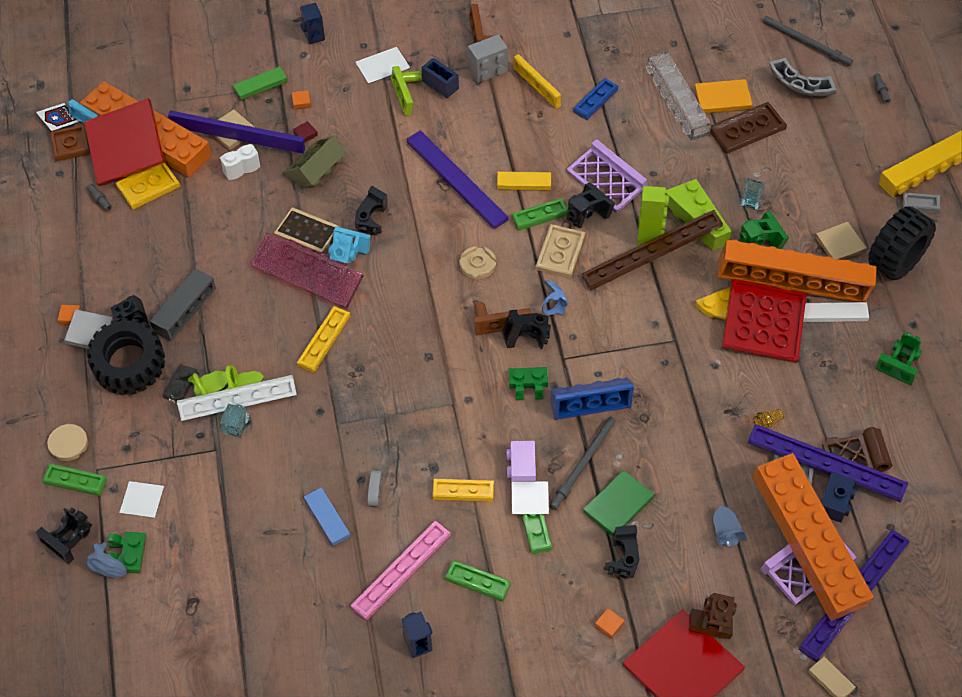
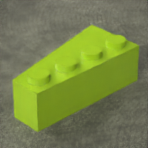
M697 179L666 190L665 195H669L667 208H670L673 211V215L682 219L685 223L715 210L723 223V227L700 237V239L713 251L724 247L726 241L730 240L731 230Z
M643 186L637 246L664 234L669 195H665L666 187Z

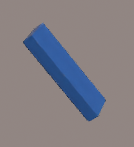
M604 78L573 108V112L588 120L618 91L619 86Z

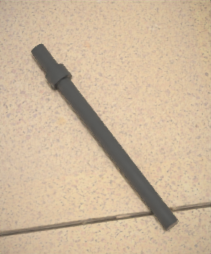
M768 16L764 17L763 22L831 56V59L837 62L841 61L849 66L853 63V59L843 55L841 51L833 50Z
M610 416L564 485H561L556 491L557 495L550 504L552 509L557 510L563 499L568 497L571 487L616 422L615 418Z

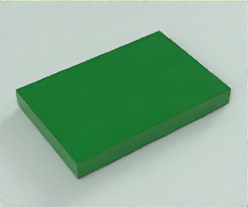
M623 470L584 508L583 513L613 536L615 527L626 526L654 498V494Z

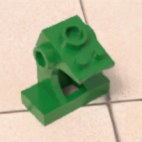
M765 212L761 219L748 220L743 223L738 241L762 245L765 240H768L772 247L782 249L789 237L772 212Z
M910 332L903 333L901 340L897 339L892 350H895L893 356L889 357L882 353L876 370L908 385H912L918 369L911 367L914 360L918 361L922 350H920V337H913ZM898 356H901L907 359L908 361L905 364L896 359Z

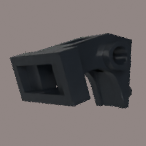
M591 182L586 183L582 193L573 195L569 199L567 220L573 222L574 226L581 228L585 218H590L594 211L604 219L609 218L615 202Z
M374 186L369 188L368 195L356 211L355 229L362 233L373 232L372 235L382 233V226L375 223L371 219V215L376 210L383 212L388 207L387 194Z
M135 295L129 296L111 307L113 318L117 322L121 321L122 318H128L129 321H132L134 318L138 319L140 324L141 322L149 324L142 300Z
M517 309L509 310L502 332L507 348H514L517 339L521 335H529L538 341L540 350L543 349L544 344H548L546 339L550 338L551 325L548 324L549 316L538 313L518 315Z
M73 507L70 510L63 509L65 512L61 519L63 524L56 531L48 532L43 527H40L35 532L39 541L68 565L74 560L70 550L81 539L89 535L90 528L93 525L87 520L88 516L79 510L75 512L76 510ZM72 530L74 532L72 536L65 540L63 537Z
M637 526L615 527L612 537L613 546H619L623 550L624 557L616 562H605L604 570L608 571V575L616 573L618 577L623 579L633 578L640 561L637 544Z

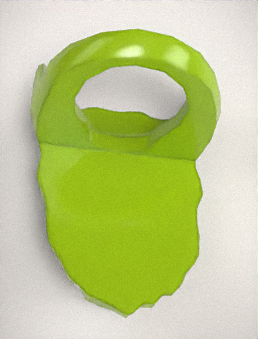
M233 365L226 366L227 389L262 382L264 378L257 371L238 374Z
M222 370L206 374L199 378L197 373H193L188 378L189 382L194 383L196 396L218 392L228 384L226 372Z

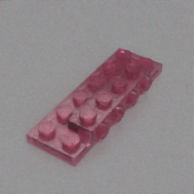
M266 232L250 263L252 267L346 309L348 308L364 277L362 273L346 267L347 264L330 260V257L324 253L318 255L314 253L315 250L308 246L302 248L294 240L289 239V241H286Z

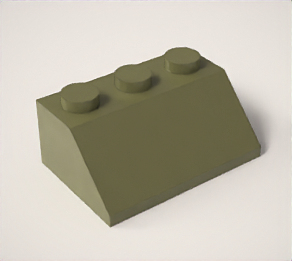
M334 135L317 140L283 174L302 187H314L320 182L322 176L327 175L332 170L331 167L343 160L342 156L346 151Z

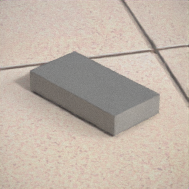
M903 192L902 208L911 206L920 212L939 213L940 195Z

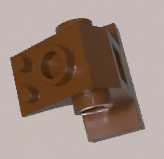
M717 593L706 597L703 610L691 609L689 613V630L731 639L733 635L732 616L735 615L737 604L734 603L735 597ZM707 621H709V624L711 625H717V627L708 626Z

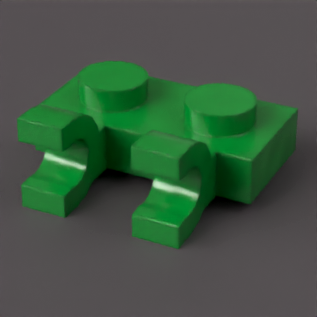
M547 367L508 368L509 389L515 388L516 400H524V388H535V400L543 399V387H548Z
M125 532L124 537L109 533V547L122 548L121 555L112 552H106L105 554H109L119 560L125 566L127 573H141L146 533Z

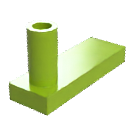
M394 66L391 73L392 84L404 115H411L413 101L406 83L421 81V72L402 73L399 66Z

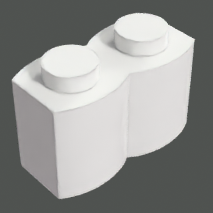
M253 144L242 146L237 151L228 152L220 157L223 173L228 180L237 179L244 173H251L260 167L258 152Z

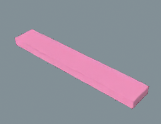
M434 521L351 604V609L367 621L451 536L450 532L437 521Z

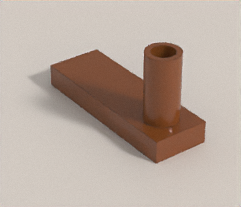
M471 4L469 21L473 43L495 36L483 35L478 4Z
M478 302L474 305L477 316L474 317L476 335L503 331L509 311L488 315L483 302ZM519 309L517 312L518 315L531 314V309Z

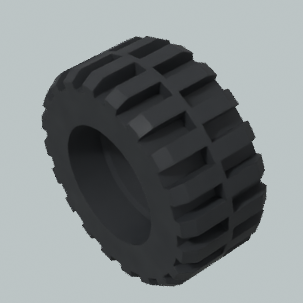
M906 206L899 209L882 227L878 236H876L870 248L871 251L868 254L870 265L876 266V270L891 280H898L906 276L921 260V257L930 246L936 231L935 222L914 207Z
M122 318L118 322L113 320L111 321L112 324L108 326L106 324L103 325L100 332L96 331L93 335L94 340H90L88 344L90 349L87 350L88 364L96 380L103 388H107L109 392L116 393L118 391L119 395H126V392H130L131 395L137 394V390H146L147 385H153L156 382L155 378L161 376V368L163 369L165 366V352L159 336H157L153 328L149 327V324L145 322L140 324V321L134 318L132 321H129L128 318ZM134 345L144 349L141 358L131 366L118 368L109 364L112 355L124 346Z

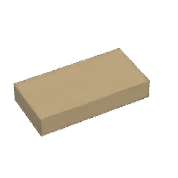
M825 657L820 659L808 671L833 697H847L856 688Z

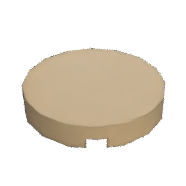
M473 246L461 254L460 269L468 278L484 279L489 277L496 268V257L488 248Z
M74 424L59 426L49 435L48 449L52 456L60 461L75 460L80 457L79 455L82 452L84 453L87 450L88 438L86 432Z

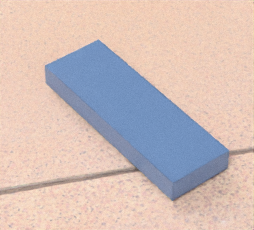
M322 487L304 496L305 502L332 546L351 537Z

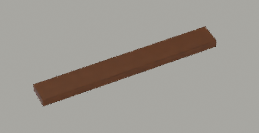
M712 210L582 273V277L591 291L723 227V223L715 210Z

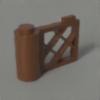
M869 427L862 434L838 439L837 436L825 439L826 442L822 443L825 451L830 452L829 447L836 446L842 449L838 456L841 457L846 451L854 455L851 461L855 462L857 458H860L866 462V467L880 472H885L893 466L879 428ZM859 441L860 448L857 452L848 448L850 443Z

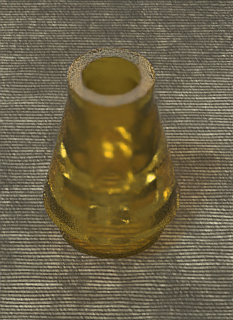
M779 408L758 412L754 417V424L769 429L784 419V413Z

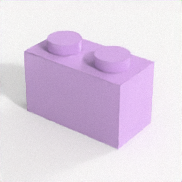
M511 441V449H507V461H511V466H507V478H511V486L512 482H536L535 441Z

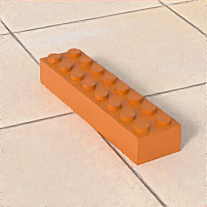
M103 81L80 104L101 116L139 101ZM153 110L166 165L189 178L212 156L209 142Z
M727 240L719 256L717 278L737 279L852 302H866L876 285V266L869 265L868 263H855L850 260L833 259L829 256L822 257L811 253H799L794 250H782L772 246H760L755 243H743L738 240Z
M791 453L758 466L752 478L792 548L830 621L867 607L874 599V596L795 455Z

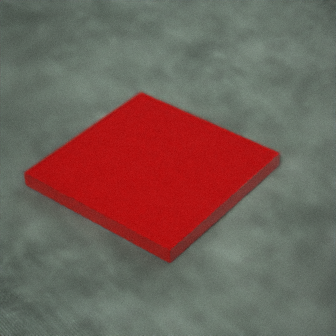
M149 98L84 122L96 181L99 186L165 163Z
M732 279L721 348L797 363L807 293Z
M683 609L623 662V666L655 697H716L745 668L714 637L689 630V614Z

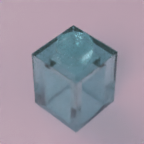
M747 178L740 205L758 210L765 183Z
M228 403L220 421L222 433L241 438L249 420L247 408L239 404L233 405Z

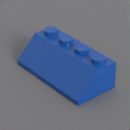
M615 378L610 381H596L592 384H577L573 387H559L551 390L550 402L554 418L558 420L631 408L634 385L628 378Z

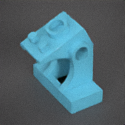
M336 226L333 232V244L330 245L328 251L330 259L351 263L355 260L358 252L368 254L371 235Z

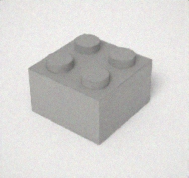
M499 34L468 46V70L477 83L508 72V47Z

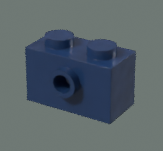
M317 3L301 6L302 22L300 26L308 43L313 44L324 41L323 19Z
M432 58L421 67L422 81L446 98L459 89V75L435 58Z
M831 472L822 505L831 520L842 523L843 517H848L852 505L848 504L849 499H854L857 488L853 487L855 479Z
M422 611L406 615L405 618L401 619L403 637L412 658L431 652V634L433 633L429 622L425 621Z

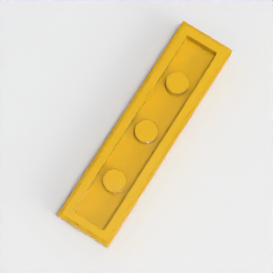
M519 54L514 56L513 69L554 108H559L561 106V94Z
M333 306L297 361L298 367L312 373L316 371L351 317L350 312Z

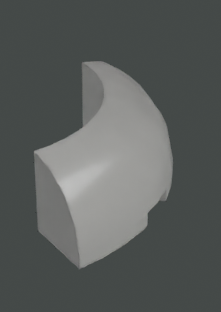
M786 57L769 62L775 77L783 85L795 92L808 96L836 94L837 89L831 76H802L789 64Z

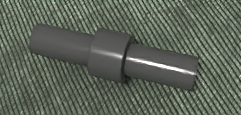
M877 73L873 76L877 84V92L881 94L885 104L889 103L890 98L887 93V85L883 82L881 75Z
M89 184L87 189L93 195V199L98 204H101L106 211L111 210L112 206L106 200V196L101 191H98L93 184Z

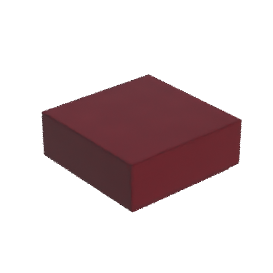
M308 121L293 129L296 136L304 137V142L318 136L317 131Z

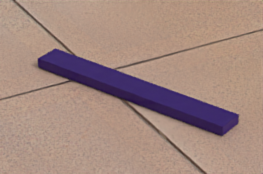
M171 110L168 114L170 120L189 131L302 154L305 151L304 137Z
M421 130L407 138V143L493 229L508 221V216Z
M757 424L754 425L747 442L750 445L781 457L793 453L798 463L828 475L834 472L855 479L854 485L900 503L908 485L906 481Z
M893 529L860 569V573L871 592L910 542ZM855 612L830 621L826 613L798 650L817 662Z

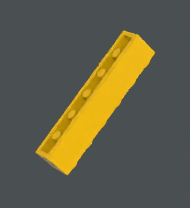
M962 130L883 171L878 184L893 198L898 194L902 195L903 192L911 187H917L925 180H930L934 175L945 172L949 167L960 164L962 162Z

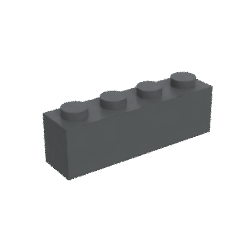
M195 268L191 274L186 276L185 281L174 290L172 296L164 301L159 311L152 315L150 319L151 328L158 335L171 341L216 289L214 278Z

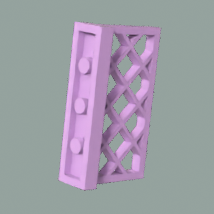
M597 139L585 154L567 168V172L585 186L588 183L587 177H597V183H592L598 189L610 187V194L605 195L611 200L612 198H622V202L619 205H614L613 210L616 213L623 209L640 192L642 193L643 186H648L646 178ZM593 154L597 157V162H587V158ZM597 166V172L587 173V167ZM600 166H608L610 172H599ZM577 167H585V173H576L574 170ZM610 176V183H599V177ZM612 176H620L622 182L612 183ZM632 186L635 188L632 193H625V187ZM612 187H622V193H612Z
M787 545L767 560L760 570L772 578L795 606L814 590L811 584L806 583V575L803 569L792 567V559L796 557L790 545ZM846 546V548H847L848 552L850 553L852 559L855 560L857 557H856V556L853 554V552ZM779 569L787 570L788 580L780 579L775 572ZM792 571L803 573L802 582L791 581ZM791 585L802 587V593L799 597L796 598L792 594Z

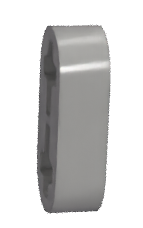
M371 470L368 506H379L382 471Z

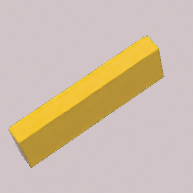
M498 171L497 189L551 190V172Z
M434 479L433 500L493 502L494 481Z

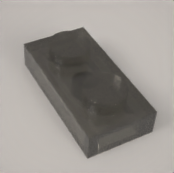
M179 364L163 393L164 399L176 403L178 400H183L193 384L188 381V378L193 373L198 374L197 369Z

